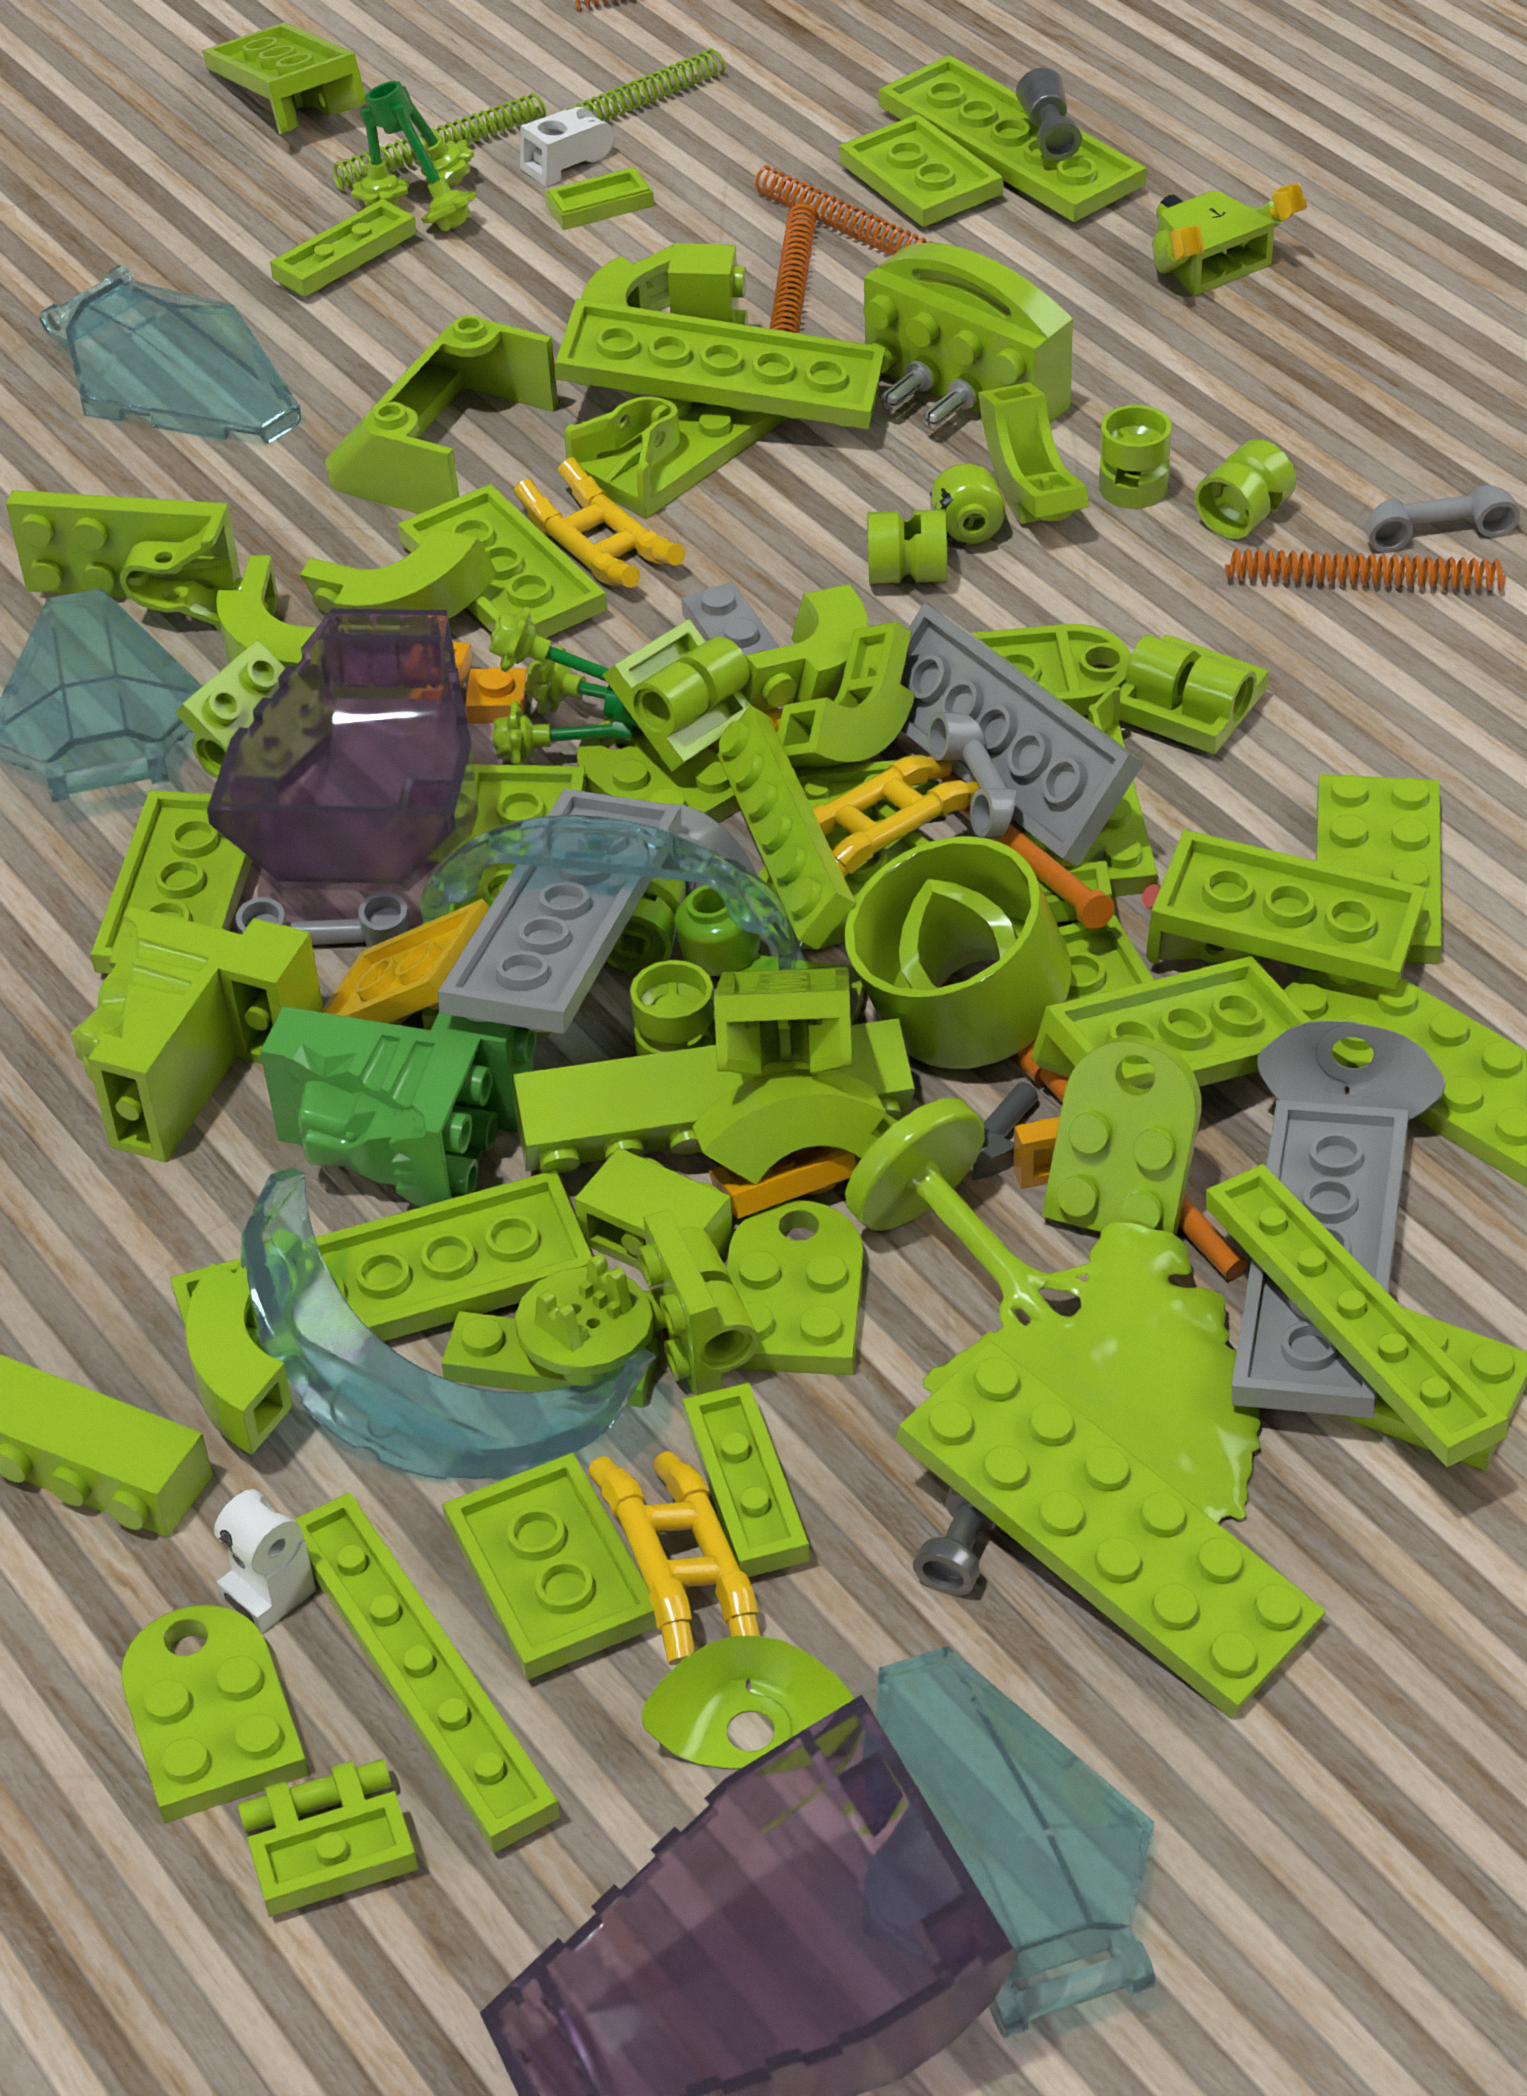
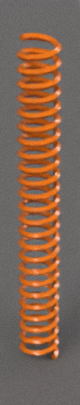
M764 165L760 168L756 175L755 185L758 193L765 194L766 197L779 201L789 208L802 204L808 190H811V193L808 196L807 205L812 204L816 193L819 194L813 207L816 212L822 202V197H826L821 211L817 213V221L830 225L840 232H845L855 239H860L863 243L875 246L878 250L890 253L891 256L899 251L905 235L908 236L904 247L909 246L912 239H916L914 244L921 242L933 243L932 241L927 242L924 237L919 239L917 234L911 235L909 230L904 231L902 227L896 228L894 223L889 224L887 220L881 221L879 216L874 217L872 213L866 214L864 209L859 210L857 206H851L849 202L844 203L842 199L837 200L834 195L829 196L827 192L822 193L820 189H814L812 185L807 186L806 182L800 183L799 179H793L791 175L778 172L776 168L771 169L769 165ZM764 170H768L763 179V189H761L759 186L760 176ZM771 173H775L770 183V188L766 189L768 177ZM779 176H781L782 179H781V181L779 182V185H778V187H777V191L774 193V192H773V189L775 188V186H776L777 183H778ZM786 180H789L790 182L786 186L785 193L783 196H781V191L785 187ZM793 183H796L797 186L793 190L792 197L788 200V195L792 191ZM803 186L804 189H803V191L801 192V195H800V197H799V201H798L797 203H795V199L797 198V196H798V194H799V192H800V188ZM830 200H832L833 204L830 207L828 215L825 216V211L829 206ZM837 204H841L840 208L837 211L836 218L832 220V215L836 211ZM847 207L848 210L844 216L843 222L839 223V220L843 215L844 208ZM852 211H855L856 213L852 218L851 224L847 227ZM862 214L863 217L860 220L858 228L854 231V226L856 225L859 219V215ZM867 218H870L871 220L867 225L866 231L862 234V229L865 226ZM877 221L878 224L875 227L874 233L869 238V233L873 228L874 222ZM882 225H885V229L882 232L881 238L877 241V236L881 230ZM892 228L893 232L891 233L888 242L884 245V240L888 235L889 229ZM897 232H900V236L896 242V245L892 248V243L896 237Z
M807 204L793 206L787 215L769 329L785 331L782 329H789L787 332H800L799 328L817 218L815 209Z
M1236 548L1232 553L1230 564H1225L1226 577L1229 581L1233 578L1235 565L1237 578L1240 581L1244 579L1246 567H1248V577L1253 581L1256 578L1258 563L1259 576L1262 582L1267 579L1269 564L1271 580L1273 582L1277 581L1281 566L1282 580L1285 583L1290 578L1292 567L1294 581L1296 583L1300 581L1303 564L1304 577L1307 584L1312 580L1315 566L1317 583H1322L1326 567L1327 581L1331 585L1335 579L1337 565L1339 583L1341 585L1345 583L1349 566L1350 583L1353 586L1357 582L1359 567L1361 583L1363 586L1367 585L1371 566L1372 582L1375 587L1380 582L1382 566L1384 585L1386 587L1391 583L1393 568L1395 571V585L1398 588L1402 585L1405 567L1406 583L1409 588L1413 586L1416 567L1418 586L1420 588L1424 587L1427 569L1429 571V586L1432 589L1436 586L1439 567L1440 583L1443 590L1448 584L1450 568L1452 588L1454 590L1459 586L1461 570H1463V587L1466 591L1470 588L1473 568L1475 589L1477 591L1481 589L1484 569L1486 573V589L1488 591L1493 588L1496 569L1497 586L1500 592L1504 589L1506 579L1498 558L1493 561L1491 566L1490 562L1485 558L1481 561L1479 567L1475 557L1470 560L1469 565L1466 559L1462 557L1456 567V561L1452 556L1447 560L1446 565L1441 556L1436 559L1435 564H1433V559L1427 556L1422 566V560L1418 555L1413 558L1412 564L1407 555L1401 559L1399 564V558L1394 554L1390 558L1388 565V559L1384 553L1379 557L1378 563L1373 553L1368 556L1366 563L1364 555L1360 553L1357 555L1354 564V558L1350 552L1345 556L1344 562L1339 552L1334 555L1333 561H1331V555L1325 552L1320 564V556L1317 551L1311 555L1309 562V557L1305 550L1300 554L1299 561L1296 552L1292 550L1286 562V554L1281 550L1277 554L1275 563V555L1271 549L1266 553L1264 561L1263 552L1260 548L1255 552L1254 560L1252 559L1251 550L1247 548L1241 561V552Z

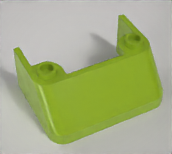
M475 315L459 317L446 327L329 453L325 460L329 485L341 493L417 514L458 498L459 489L454 448L418 438L462 388L554 412L558 407L552 337L484 320Z

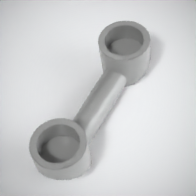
M1480 486L1474 488L1466 496L1402 504L1398 499L1391 498L1385 500L1374 509L1367 520L1365 532L1372 547L1383 553L1394 552L1404 547L1413 535L1412 525L1468 517L1473 518L1482 535L1497 538L1508 534L1517 526L1520 520V510L1510 493L1496 486Z
M956 712L935 713L930 719L927 731V742L931 756L935 760H965L980 787L974 793L970 805L972 829L981 838L1003 837L1014 813L1017 796L1016 789L1007 787L985 749L983 732L972 717Z
M389 891L376 892L367 896L359 906L358 919L296 922L286 921L284 909L278 901L268 897H258L245 902L238 909L236 924L239 934H243L252 919L256 918L310 932L312 945L365 943L370 948L404 933L409 925V915L405 900L400 895Z

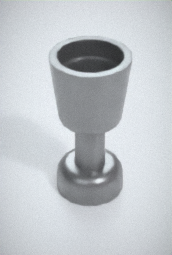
M1044 67L1027 72L1019 80L1016 87V97L1031 122L1039 127L1037 144L1041 154L1048 160L1064 161L1072 157L1079 150L1082 144V135L1076 122L1069 117H1065L1067 114V102L1063 81L1060 75L1053 69Z
M950 1487L946 1499V1508L953 1517L949 1529L945 1537H934L924 1542L913 1561V1570L917 1577L932 1589L948 1595L962 1596L971 1592L979 1576V1560L971 1550L980 1530H990L997 1525Z

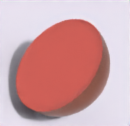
M1157 884L1149 885L1142 894V902L1146 907L1153 908L1161 888Z

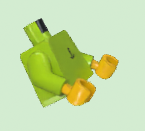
M1292 183L1274 190L1270 194L1272 201L1259 208L1244 205L1220 191H1209L1187 201L1174 194L1168 195L1160 202L1156 211L1158 233L1155 234L1152 240L1156 270L1163 274L1172 272L1188 292L1196 296L1272 265L1274 228L1289 219L1293 213L1307 208L1300 183Z

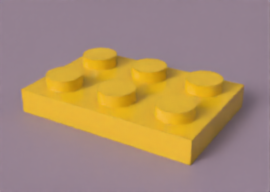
M480 899L361 951L321 1012L399 1025L416 1011L426 1007H430L432 1010L439 1009L438 990L490 909V906L483 899Z

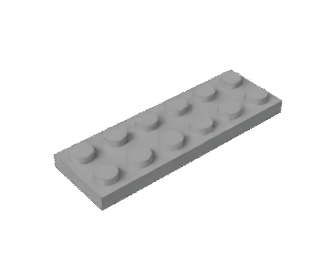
M924 602L908 628L912 632L900 684L915 693L901 731L930 753L927 731L930 719L935 713L956 712L972 717L980 726L984 735L985 749L1007 787L1015 788L1017 791L1012 819L1062 859L1079 866L1143 766L1144 761L946 614ZM950 760L952 771L965 782L976 781L965 760Z
M564 789L438 990L439 1013L465 1017L474 1022L489 1021L524 1027L540 1033L554 1032L565 1034L681 829V806Z
M1277 1100L1266 1167L1389 1294L1408 1134L1409 1110ZM1252 1258L1232 1380V1405L1374 1418L1377 1392Z

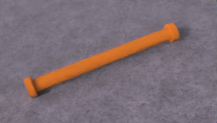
M952 774L948 778H944L941 783L958 780L965 781L958 775ZM967 806L964 810H959L961 814L970 820V806ZM1011 823L1003 837H990L994 841L1009 846L1025 858L1036 877L1076 910L1077 919L1087 928L1099 929L1110 921L1115 906L1113 900L1101 890L1089 889Z

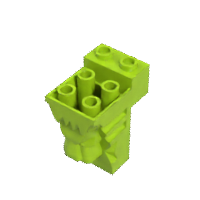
M132 906L127 908L123 914L124 923L109 958V966L113 969L103 981L98 992V1007L70 1032L76 1056L83 1061L85 1073L94 1083L109 1147L166 1163L235 1059L240 1058L263 1064L260 1051L283 1006L321 1012L323 1001L310 932L253 918L243 934H238L223 928H214L175 918L164 913H156Z

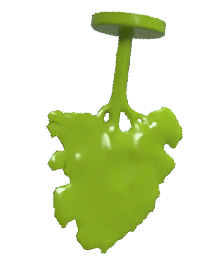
M941 1098L918 1107L893 1124L870 1146L853 1170L845 1190L846 1207L859 1222L873 1231L895 1229L916 1220L930 1209H933L939 1218L961 1239L977 1260L993 1276L1003 1294V1299L998 1307L999 1319L1003 1327L997 1332H987L979 1338V1341L968 1349L961 1351L944 1366L932 1367L923 1379V1388L934 1393L991 1340L1218 1523L1223 1517L1230 1515L1239 1521L1246 1517L1244 1504L1247 1501L1248 1495L1247 1481L1252 1473V1453L1260 1448L1257 1432L1261 1425L1259 1418L1261 1408L1232 1405V1380L1237 1351L1225 1345L1230 1335L1224 1326L1226 1316L1224 1296L1209 1288H1183L1171 1285L1167 1281L1169 1275H1187L1192 1271L1188 1260V1247L1171 1232L1155 1230L1135 1223L1115 1222L1101 1229L1100 1239L1092 1247L1089 1254V1263L1054 1273L1038 1271L1009 1251L978 1214L954 1190L976 1162L984 1143V1121L961 1098ZM1088 1274L1087 1281L1083 1282L1078 1279V1277ZM1049 1288L1068 1291L1080 1298L1081 1308L1072 1317H1064L1049 1306L1038 1290ZM1022 1309L1030 1317L1031 1321L1026 1326L1018 1320L1015 1310Z

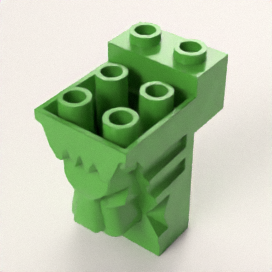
M283 1006L260 1051L278 1141L300 1144L304 1149L305 1158L310 1165L348 1166L361 1176L375 1182L397 1185V1194L421 1207L473 1193L478 1178V1161L483 1150L490 1151L492 1149L498 1129L512 1132L518 1131L513 1103V1074L539 1071L534 1070L533 1065L537 1032L524 1027L489 1021L474 1022L465 1017L438 1013L432 1029L425 1030Z

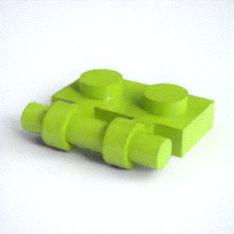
M384 1758L355 1767L353 1760L330 1767L331 1775L293 1787H288L287 1781L264 1787L266 1795L237 1804L245 1833L272 1824L275 1825L274 1829L247 1837L269 1917L418 1870L415 1851L396 1792L392 1791L367 1800L364 1797L365 1795L392 1787ZM339 1803L341 1805V1808L300 1821L298 1820V1816Z

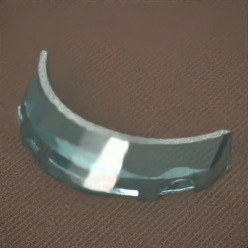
M555 815L520 820L489 830L471 839L449 855L430 877L420 898L423 924L450 913L453 903L464 902L473 897L479 887L483 869L494 863H513L692 881L705 884L716 890L724 899L729 918L738 927L747 932L765 936L773 943L778 954L779 970L796 968L802 943L794 932L779 895L758 875L732 857L710 845L672 830L635 821L600 816Z
M292 1167L271 1174L241 1235L242 1268L246 1267L251 1301L259 1324L258 1337L266 1354L285 1363L288 1382L301 1397L300 1404L323 1427L350 1447L369 1450L376 1456L379 1462L408 1473L447 1480L450 1477L469 1479L493 1478V1480L511 1477L569 1453H575L594 1442L614 1426L656 1357V1354L643 1348L630 1357L625 1365L605 1373L598 1382L587 1386L572 1385L539 1392H500L459 1384L419 1367L391 1349L360 1320L348 1305L326 1268L313 1233L306 1197L305 1173Z

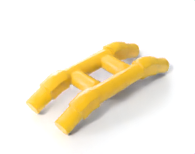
M574 457L561 463L558 467V472L572 489V495L583 509L562 518V513L552 505L547 497L541 494L530 478L520 481L513 489L517 498L528 511L527 515L535 526L546 536H552L591 569L592 575L604 584L611 586L621 585L628 588L638 584L640 580L638 568L617 559V557L635 548L637 553L645 560L656 564L667 563L676 566L681 564L685 558V549L682 545L670 542L667 538L657 535L652 530L648 531L609 499L607 493L598 486L592 476L587 475ZM604 522L617 532L595 544L581 534Z
M907 756L890 764L889 769L825 805H817L812 810L824 836L834 831L836 826H840L851 834L832 850L845 878L847 874L851 875L863 862L872 858L875 852L938 816L943 817L952 811L966 809L967 806L971 805L974 793L980 789L977 781L963 782L958 780L941 783L928 790L927 795L923 796L911 788V786L926 784L929 780L948 778L952 772V763L950 760H935L932 756ZM883 799L888 800L901 809L878 823L862 813V811Z
M662 1452L655 1458L653 1470L666 1484V1490L674 1497L675 1502L644 1505L645 1497L638 1482L628 1471L619 1468L608 1456H601L593 1460L588 1469L589 1476L601 1489V1495L609 1503L613 1515L619 1518L650 1591L648 1598L654 1610L657 1629L661 1630L668 1664L678 1665L684 1658L696 1651L690 1627L692 1616L684 1590L686 1587L716 1585L715 1593L721 1605L724 1623H728L730 1636H760L756 1615L759 1613L753 1588L746 1573L740 1570L708 1498L710 1492L700 1473L690 1464L684 1463L674 1452ZM692 1530L703 1557L668 1560L656 1533Z

